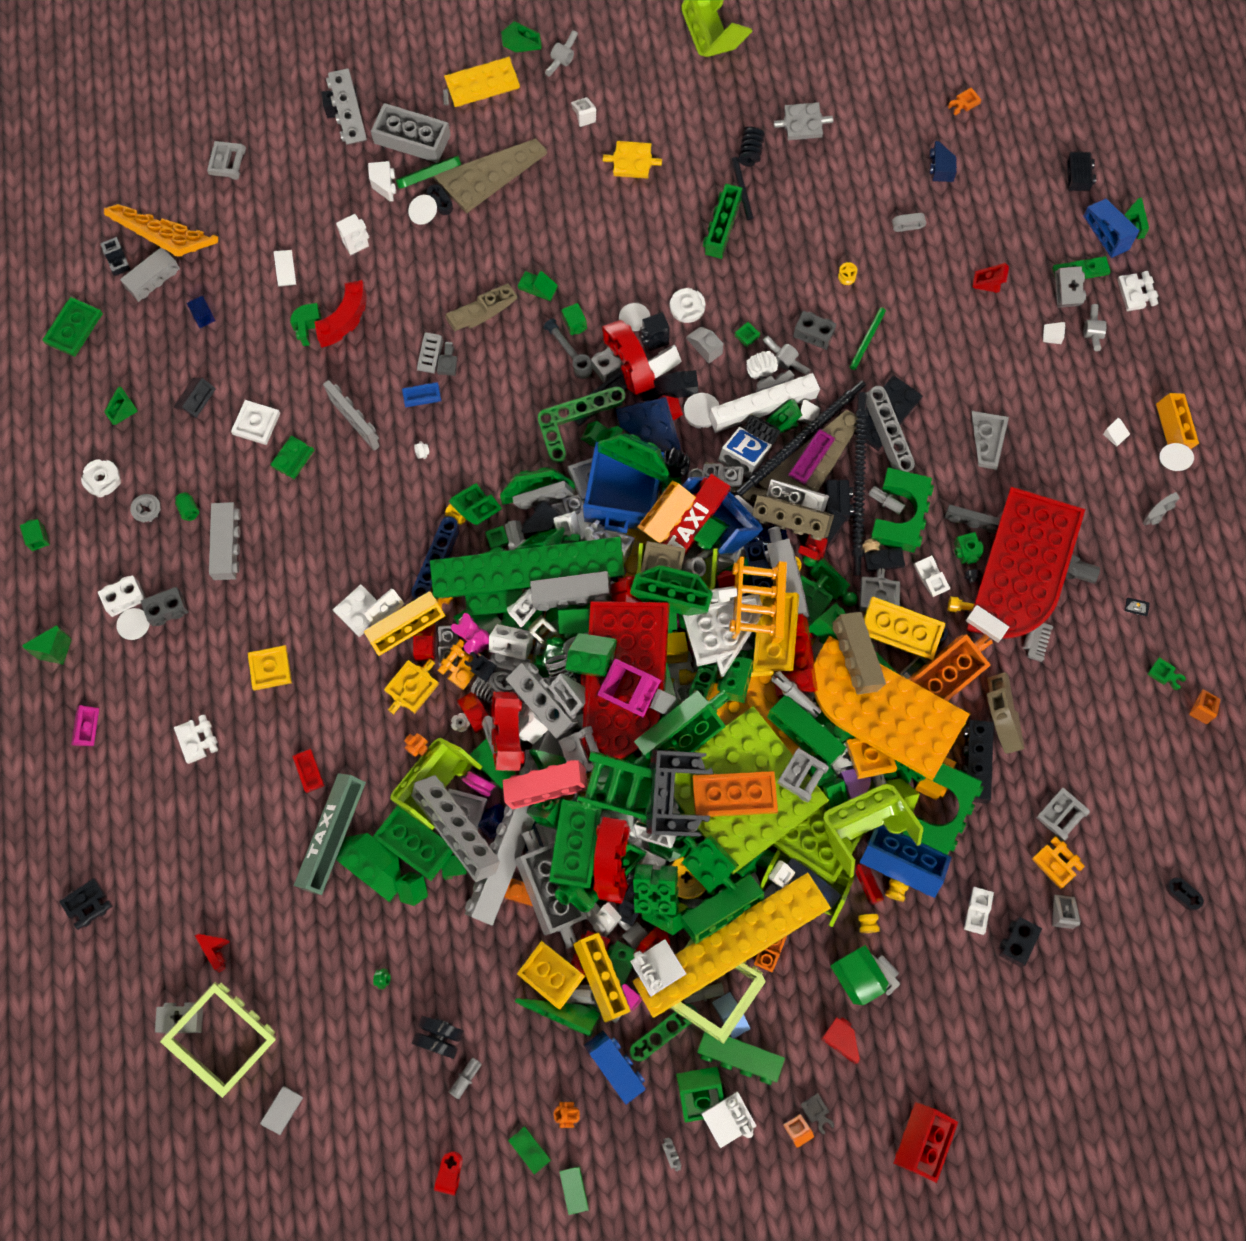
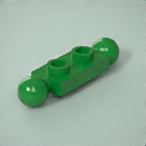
M803 555V563L806 566L813 567L810 574L816 580L819 579L822 573L829 577L823 587L835 599L842 596L843 604L848 607H852L857 603V595L854 592L847 591L850 584L825 559H821L818 562V560Z

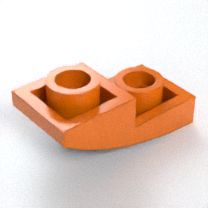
M787 936L758 953L754 965L773 973Z

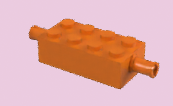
M967 634L958 636L935 655L933 660H929L912 674L908 680L948 701L990 666V663L981 652L993 644L991 639L988 641L990 637L986 634L975 643Z

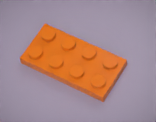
M774 771L692 776L695 815L717 817L778 813Z

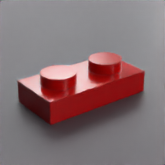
M311 749L292 756L306 793L325 786Z

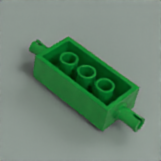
M722 689L721 692L708 701L697 690L634 741L642 753L633 763L644 766L650 765L651 750L695 752L726 727L717 715V710L730 701V697Z

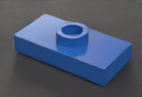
M438 382L402 388L406 408L441 401Z

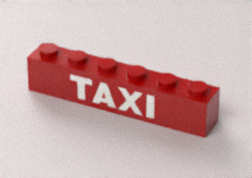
M713 474L702 480L699 485L701 489L698 493L693 494L696 498L693 501L692 507L684 512L680 523L672 528L667 540L661 544L686 548L685 556L696 541L694 538L707 520L715 514L730 492V485Z

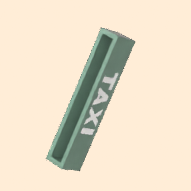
M338 773L294 883L295 887L322 895L366 784L365 781L352 775Z

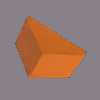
M1203 689L1188 715L1204 724H1208L1217 716L1221 699Z

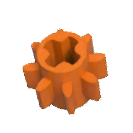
M418 733L415 736L409 734L404 740L407 744L404 749L414 757L418 754L423 756L428 751L427 746H425L428 741Z
M560 1102V1107H556L554 1110L555 1122L560 1123L559 1128H574V1123H577L580 1118L579 1109L574 1107V1102Z

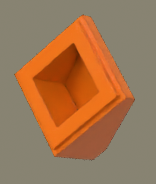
M801 1114L783 1125L797 1148L814 1137L811 1128Z

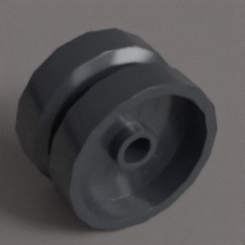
M421 1016L418 1026L420 1029L428 1031L429 1034L427 1036L415 1033L411 1044L455 1059L458 1048L447 1043V1040L461 1041L464 1030L437 1018L432 1019Z

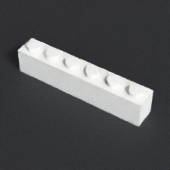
M811 373L712 407L709 413V420L715 433L748 422L751 415L760 418L775 413L789 400H795L798 405L803 403V400L815 399L820 388L814 374Z

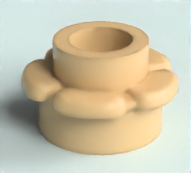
M868 539L864 541L862 549L864 552L879 550L880 543L875 541V539Z

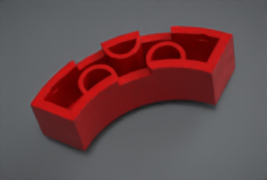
M363 280L345 283V293L339 307L328 317L315 322L317 339L321 348L341 341L343 336L350 331L352 332L359 324L363 311H365L367 300Z
M622 320L602 326L604 343L612 350L615 356L619 355L623 363L621 369L627 389L637 395L655 388L654 372L651 370L645 352L633 333L631 326Z
M493 692L491 717H493L495 728L491 729V738L494 752H496L493 753L496 770L520 771V766L524 763L525 755L520 747L518 726L519 711L522 710V700L519 699L516 692Z
M603 817L601 824L597 826L596 835L598 837L594 857V891L597 892L599 900L620 904L623 902L628 884L625 868H621V856L624 857L626 855L628 838L631 831L626 820Z

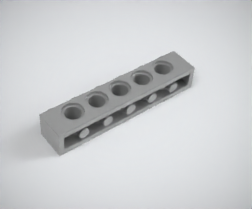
M435 775L415 782L411 796L473 880L478 882L495 875L500 863L498 856L493 853L487 841L481 837L475 825L469 821L465 812L455 802L453 796H450L444 784Z

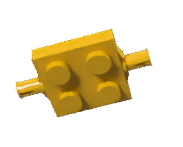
M617 141L614 155L603 154V162H613L614 176L648 179L651 165L662 166V158H652L651 143Z
M428 659L423 667L416 666L408 660L386 686L384 691L394 699L393 704L387 709L390 713L394 715L399 707L402 706L415 714L436 689L439 683L428 673L435 665L431 659Z

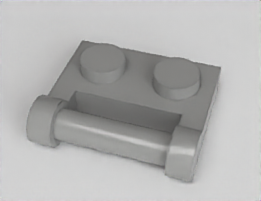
M214 141L207 169L208 174L230 177L234 180L239 179V169L243 154L246 152V147L242 144ZM232 151L236 152L233 167L228 169Z
M591 726L558 741L566 762L579 760L586 768V773L592 771L593 765L588 759L581 739L585 737L590 751L599 752L592 735L593 730Z
M798 748L777 784L794 793L801 800L809 802L812 798L813 790L823 773L826 774L829 767ZM813 766L816 768V771L804 790L799 788L810 767Z
M1062 788L1036 818L1049 828L1058 839L1065 842L1069 837L1068 834L1083 817L1088 816L1090 811L1067 790ZM1074 807L1077 812L1061 829L1057 825Z

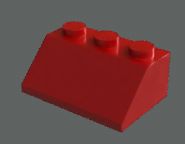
M915 1102L899 1149L896 1152L894 1164L937 1183L958 1121L934 1108Z

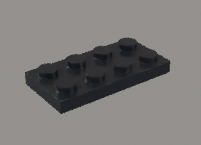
M894 375L883 387L887 392L899 425H901L922 400L923 395ZM866 407L868 416L865 418L867 420V423H865L867 425V428H865L867 430V433H865L867 438L865 440L868 445L879 451L883 445L869 410ZM880 410L881 416L885 417V413ZM887 427V432L892 434V430Z

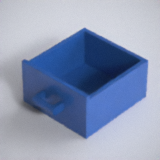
M596 442L583 505L584 522L593 523L598 520L600 524L605 525L604 530L627 533L628 529L640 530L638 525L658 500L661 481L599 453V442Z

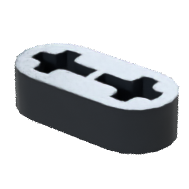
M433 184L429 186L427 194L435 200L437 211L442 215L450 214L453 211V204L449 196L440 185ZM433 192L438 193V194H439V197L437 198V196H436L435 194H432V193H433ZM443 202L446 206L448 205V207H442L441 203Z
M1176 877L1167 882L1166 890L1169 895L1186 909L1194 911L1203 906V896L1185 880ZM1179 883L1180 890L1175 892L1173 884ZM1195 897L1196 904L1191 905L1189 898Z

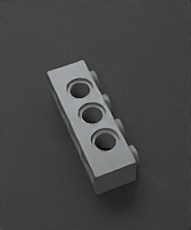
M521 663L506 678L507 682L555 738L564 737L579 722L576 718L577 714L574 717L569 716L549 689L551 683L546 678L541 677L538 673V668L533 663ZM530 679H531V680L533 681V683H534V686H533L532 689H531L530 686H529V681H530ZM543 694L546 696L545 704L541 700ZM555 709L559 712L558 718L554 716Z

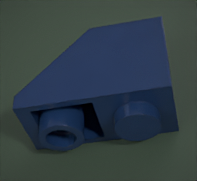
M935 141L934 147L930 148L932 163H930L929 173L932 174V181L954 182L957 172V157L942 143Z

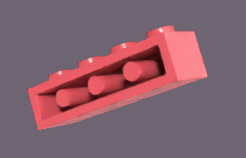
M570 760L562 765H551L543 770H532L528 774L513 775L509 779L503 780L504 802L511 809H517L586 791L588 787L586 768L579 760Z

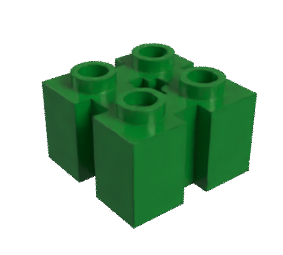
M636 865L633 878L635 913L651 914L652 910H659V914L676 915L678 906V866H661V870L653 869V865Z

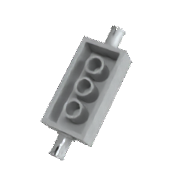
M772 527L768 529L771 543L767 544L768 550L765 551L767 562L772 568L779 561L787 562L786 593L797 592L799 594L798 615L803 614L808 621H811L790 539L782 540L780 527Z
M534 829L522 834L529 850L527 851L528 854L515 858V862L544 935L552 934L556 931L561 932L566 949H568L577 942L572 929L573 924L587 919L584 912L578 910L571 902L568 905H563L555 897V891L559 886L557 883L548 882L554 843L545 847L540 846Z

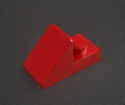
M1003 263L975 271L972 287L974 289L999 293L1001 283L1007 282L1009 266Z
M809 534L805 546L801 545L798 553L814 560L823 559L828 540L826 538H822V540L812 539Z
M656 927L640 942L634 954L638 951L644 953L663 940H666L670 946L668 932Z
M203 934L195 935L214 971L221 972L226 969L224 964L226 959L221 951L217 952V950L230 943V941Z

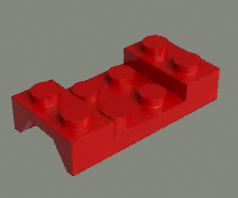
M799 614L793 671L781 672L789 681L795 682L801 692L818 691L808 619L803 614ZM774 683L776 697L781 699L784 696L782 689Z

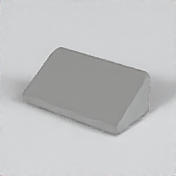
M283 1086L260 1124L281 1135L303 1097L288 1087Z

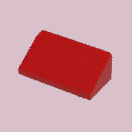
M864 864L856 865L854 871L869 904L872 906L883 901L884 897L871 869Z

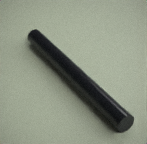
M733 157L731 161L738 187L742 188V203L746 219L752 220L754 217L738 157Z

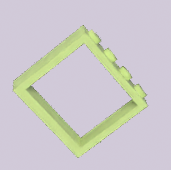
M692 938L690 939L686 947L694 943ZM746 961L734 968L753 980V982L721 1029L682 1002L672 1006L671 1009L724 1044L766 981L762 976L763 973L755 966H752V968L745 964Z
M214 982L160 1042L223 1098L276 1040L274 1035L276 1032L270 1025L266 1024L264 1026L259 1022L261 1018L253 1010L248 1012L244 1008L245 1003L239 997L233 998L228 993L230 989L227 986ZM214 993L266 1039L226 1084L173 1038Z

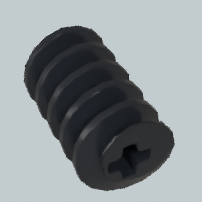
M753 126L744 128L738 158L739 163L743 166L751 167L760 161L765 136L763 130Z

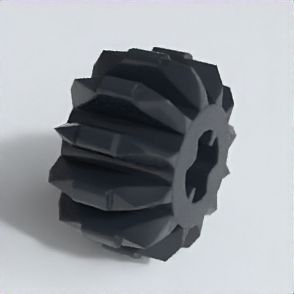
M675 447L673 449L667 448L663 451L669 475H672L674 478L676 476L682 477L688 472L691 458L687 456V453L681 452V449L676 450Z

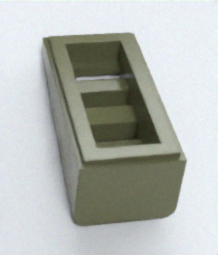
M542 615L528 627L529 632L544 646L546 645L547 638H551L554 634L556 637L563 639L564 642L567 641ZM542 624H544V626L537 632L536 630H537ZM549 629L550 632L543 638L542 635Z

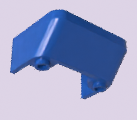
M689 477L682 486L691 494L698 493L701 489L699 485L705 477ZM731 492L727 494L713 515L730 525L724 537L720 540L721 548L718 550L720 554L735 553L763 530L762 525Z

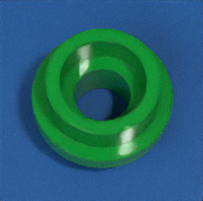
M382 968L375 972L373 977L374 986H377L379 989H385L389 985L391 975L388 970Z

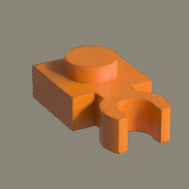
M971 87L957 95L956 100L950 101L948 108L956 107L953 114L958 115L961 109L967 112L979 105L981 98Z

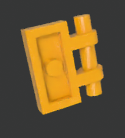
M459 639L456 645L453 644L451 647V652L447 658L441 661L438 672L444 675L449 670L451 673L447 679L464 690L475 674L464 663L465 660L471 662L473 656L462 650L465 642ZM457 656H459L461 659L456 664V666H454L452 662L455 660Z
M1055 836L1050 842L1056 848L1052 850L1046 845L1032 860L1062 889L1077 875L1071 868L1074 866L1078 871H1081L1085 865L1080 861L1081 858L1077 854L1074 855L1066 847L1067 844L1064 841L1061 842ZM1060 852L1069 860L1067 863L1058 856Z

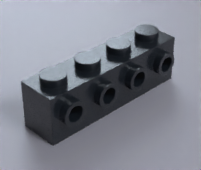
M970 720L963 727V737L966 738V745H963L962 757H965V764H962L961 771L982 780L981 785L984 786L980 796H975L974 803L988 804L991 801L994 722Z

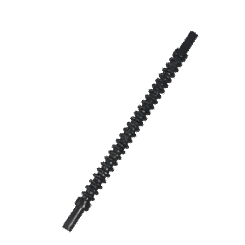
M861 380L851 390L845 391L840 396V399L838 398L836 402H833V405L826 408V411H823L819 417H816L815 420L808 424V427L801 430V433H798L794 439L790 440L787 446H783V449H780L776 455L772 456V459L770 458L768 462H765V465H762L761 468L754 472V475H750L747 479L748 481L735 492L736 495L743 496L750 488L756 487L760 481H763V478H766L770 471H774V468L781 465V462H784L789 457L788 455H792V452L799 449V446H802L806 439H810V436L817 433V430L830 421L831 417L833 418L835 414H838V411L845 408V405L853 401L855 395L866 386L865 382Z
M859 392L858 410L856 411V418H858L856 423L858 424L855 427L858 429L855 431L857 433L855 436L857 438L855 441L857 444L855 446L857 449L855 451V454H857L855 459L857 460L854 463L857 466L854 467L856 469L854 472L856 475L854 477L856 480L854 482V485H856L854 490L856 492L853 493L856 496L853 498L856 501L853 503L855 506V513H853V516H855L853 527L855 529L852 530L855 532L852 535L854 537L852 540L854 543L852 545L854 548L852 550V557H854L853 576H861V557L864 556V551L862 550V543L864 542L862 539L864 537L862 534L864 532V529H862L864 524L862 522H864V519L862 517L865 514L862 512L865 510L863 508L865 505L863 503L865 500L863 497L865 495L863 492L865 487L863 485L866 484L863 481L866 479L863 476L866 474L864 471L866 469L864 466L866 464V461H864L866 459V456H864L866 451L864 449L867 447L864 445L867 443L865 440L867 438L865 435L867 433V430H865L867 428L865 424L867 420L865 418L868 416L866 411V392Z

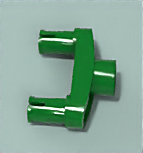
M558 884L559 888L555 891V897L561 904L568 905L571 902L578 910L584 913H588L599 900L594 887L587 894L582 887Z

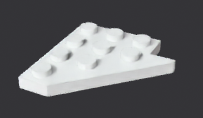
M759 594L742 597V604L762 606ZM734 599L727 602L710 604L708 613L691 616L682 615L697 667L717 662L721 677L726 674L751 634L749 631H740L736 639L732 638L729 624L730 620H733ZM741 612V623L757 624L763 614Z

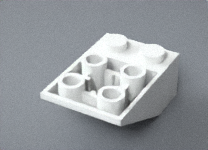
M772 479L767 491L768 496L823 512L829 498L828 495Z

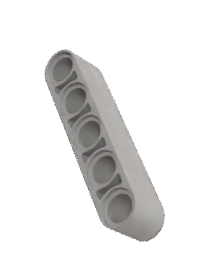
M875 386L866 393L867 408L892 469L909 472L914 468V459L886 390L882 386ZM873 393L878 396V400L873 397ZM880 410L885 413V417L881 416ZM887 427L892 430V434L887 432ZM894 444L898 446L899 452L894 449ZM901 462L905 463L906 469L902 468Z

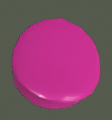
M468 771L467 776L462 778L464 783L484 796H490V792L496 787L492 782L471 771Z

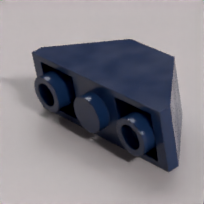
M763 540L744 545L745 558L748 561L749 567L769 569ZM750 575L751 586L767 588L773 586L771 577Z

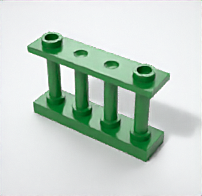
M591 751L589 761H592V773L586 794H579L577 800L581 801L583 806L590 808L593 805L640 818V822L646 824L647 812H650L651 792L645 813L634 810L633 806L641 779H644V777L652 779L653 771L650 770V767ZM604 765L612 767L613 775L606 799L602 801L593 798L601 768H604ZM627 771L632 773L633 780L625 807L613 804L621 774Z

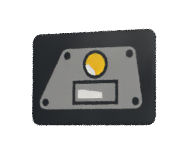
M1127 598L1125 612L1148 616L1150 603Z

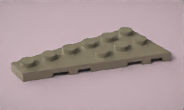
M533 139L433 176V178L467 214L545 156L547 150L537 139Z
M846 410L822 429L833 436L835 441L805 486L791 478L789 473L812 439L782 462L774 471L770 472L757 486L768 490L772 479L819 492L858 429L855 427L858 424L856 423L858 419L856 415Z

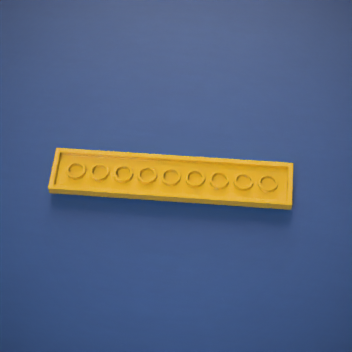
M806 873L749 908L731 923L697 944L694 942L676 953L675 956L686 972V975L661 991L650 996L640 977L632 982L650 1014L655 1018L831 909L809 873Z

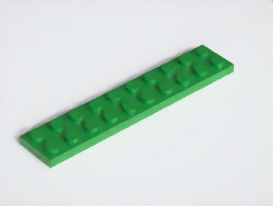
M621 537L430 560L432 589L435 599L531 588L530 581L605 571L608 572L610 578L625 576Z

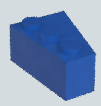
M1107 199L1088 206L1083 216L1111 258L1130 250L1139 233V230Z
M603 1030L584 1044L588 1053L625 1105L646 1090L642 1084L645 1080L638 1071L633 1072L630 1067L633 1063L626 1054L622 1056L618 1051L621 1046L614 1037L610 1039Z

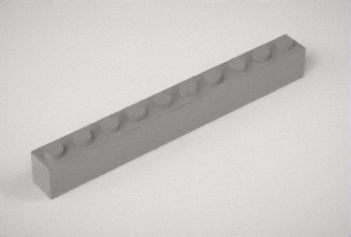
M547 730L533 744L530 750H540L561 756L562 749L558 741L567 736L555 738ZM529 751L526 756V764L520 770L519 775L528 774L532 770H539ZM508 805L505 807V816L502 823L496 829V838L489 846L500 861L495 875L474 883V892L471 899L466 903L465 915L493 925L517 866L515 858L521 856L525 846L522 834L530 831L535 821L526 813L532 805L517 809H511Z

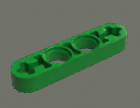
M458 155L400 177L395 181L398 188L401 189L461 165V161Z
M685 1004L686 1006H688L689 1008L698 1013L694 1005ZM674 1012L631 1046L630 1055L632 1059L637 1062L646 1060L692 1024V1022L685 1018L683 1022L686 1024L682 1026L680 1020L675 1017L678 1013ZM670 1020L676 1021L678 1024L677 1031L669 1032L666 1029L667 1022ZM653 1033L661 1035L662 1041L659 1045L651 1044L650 1036ZM646 1039L647 1044L653 1050L649 1052L647 1048L643 1051L644 1056L642 1058L640 1056L635 1057L634 1053L636 1051L634 1048L645 1046L642 1041Z

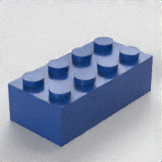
M881 825L873 829L860 863L935 898L944 883L952 857L923 843L917 846L912 838L902 833H891L885 825Z

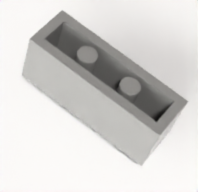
M159 248L120 280L129 293L139 302L146 298L154 289L160 287L169 277L174 276L180 268L175 259L165 249Z

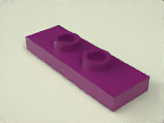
M819 429L789 473V476L805 486L834 443L835 438Z

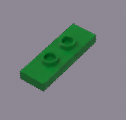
M1106 256L1056 264L1052 267L1054 276L1055 271L1059 268L1082 267L1085 279L1106 276L1111 272Z

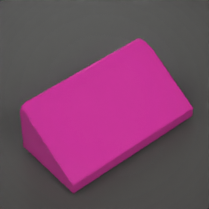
M83 705L77 707L71 745L94 746L99 708Z
M623 984L622 988L630 1010L634 1011L643 999L630 986Z

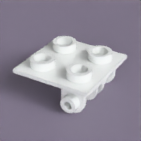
M666 940L661 941L644 953H641V951L634 954L635 958L630 961L650 996H653L686 975Z
M738 1092L701 1113L720 1148L741 1135L746 1136V1138L754 1135L753 1128L756 1127V1124Z

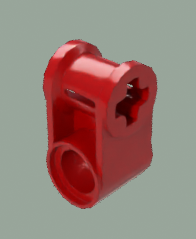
M452 1151L442 1157L434 1191L456 1195L463 1164V1158L460 1153ZM453 1156L454 1161H457V1164L450 1167V1163L447 1162V1159H450Z

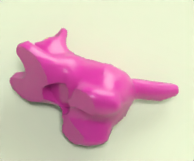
M468 613L463 614L458 624L451 625L452 631L466 641L463 647L468 654L471 652L478 654V652H482L485 649L489 651L490 634L486 630L481 629L474 622V618H471Z

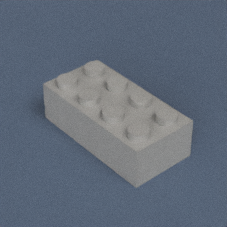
M385 103L371 130L374 144L436 163L439 162L451 136L448 122Z

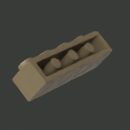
M765 494L757 495L752 513L759 523L768 524L770 522L775 524L774 527H780L783 530L787 527L793 529L792 532L795 534L803 535L807 533L811 535L810 538L816 540L828 537L834 517L833 514Z
M862 613L840 614L832 623L833 631L837 635L839 648L845 659V666L851 676L852 686L855 688L857 695L878 692L886 684Z

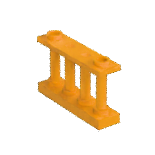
M740 557L733 564L732 574L735 575L737 596L734 597L733 620L731 619L729 624L732 638L736 639L740 631L768 634L771 636V643L779 644L783 639L787 562L779 561L772 569L744 566V557ZM743 574L771 577V579H774V586L767 588L743 585ZM742 593L770 596L773 598V605L768 607L742 604ZM741 612L767 614L772 617V624L767 626L741 623Z

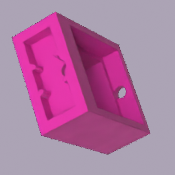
M614 659L600 687L598 696L644 717L661 680L620 660ZM626 670L641 676V680L629 704L613 697Z

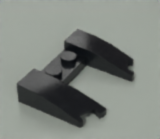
M651 750L650 770L653 771L651 806L650 812H647L646 833L672 836L702 835L697 832V829L702 820L709 822L710 816L673 813L675 773L713 774L712 768L706 769L702 761V757L707 756L706 753Z

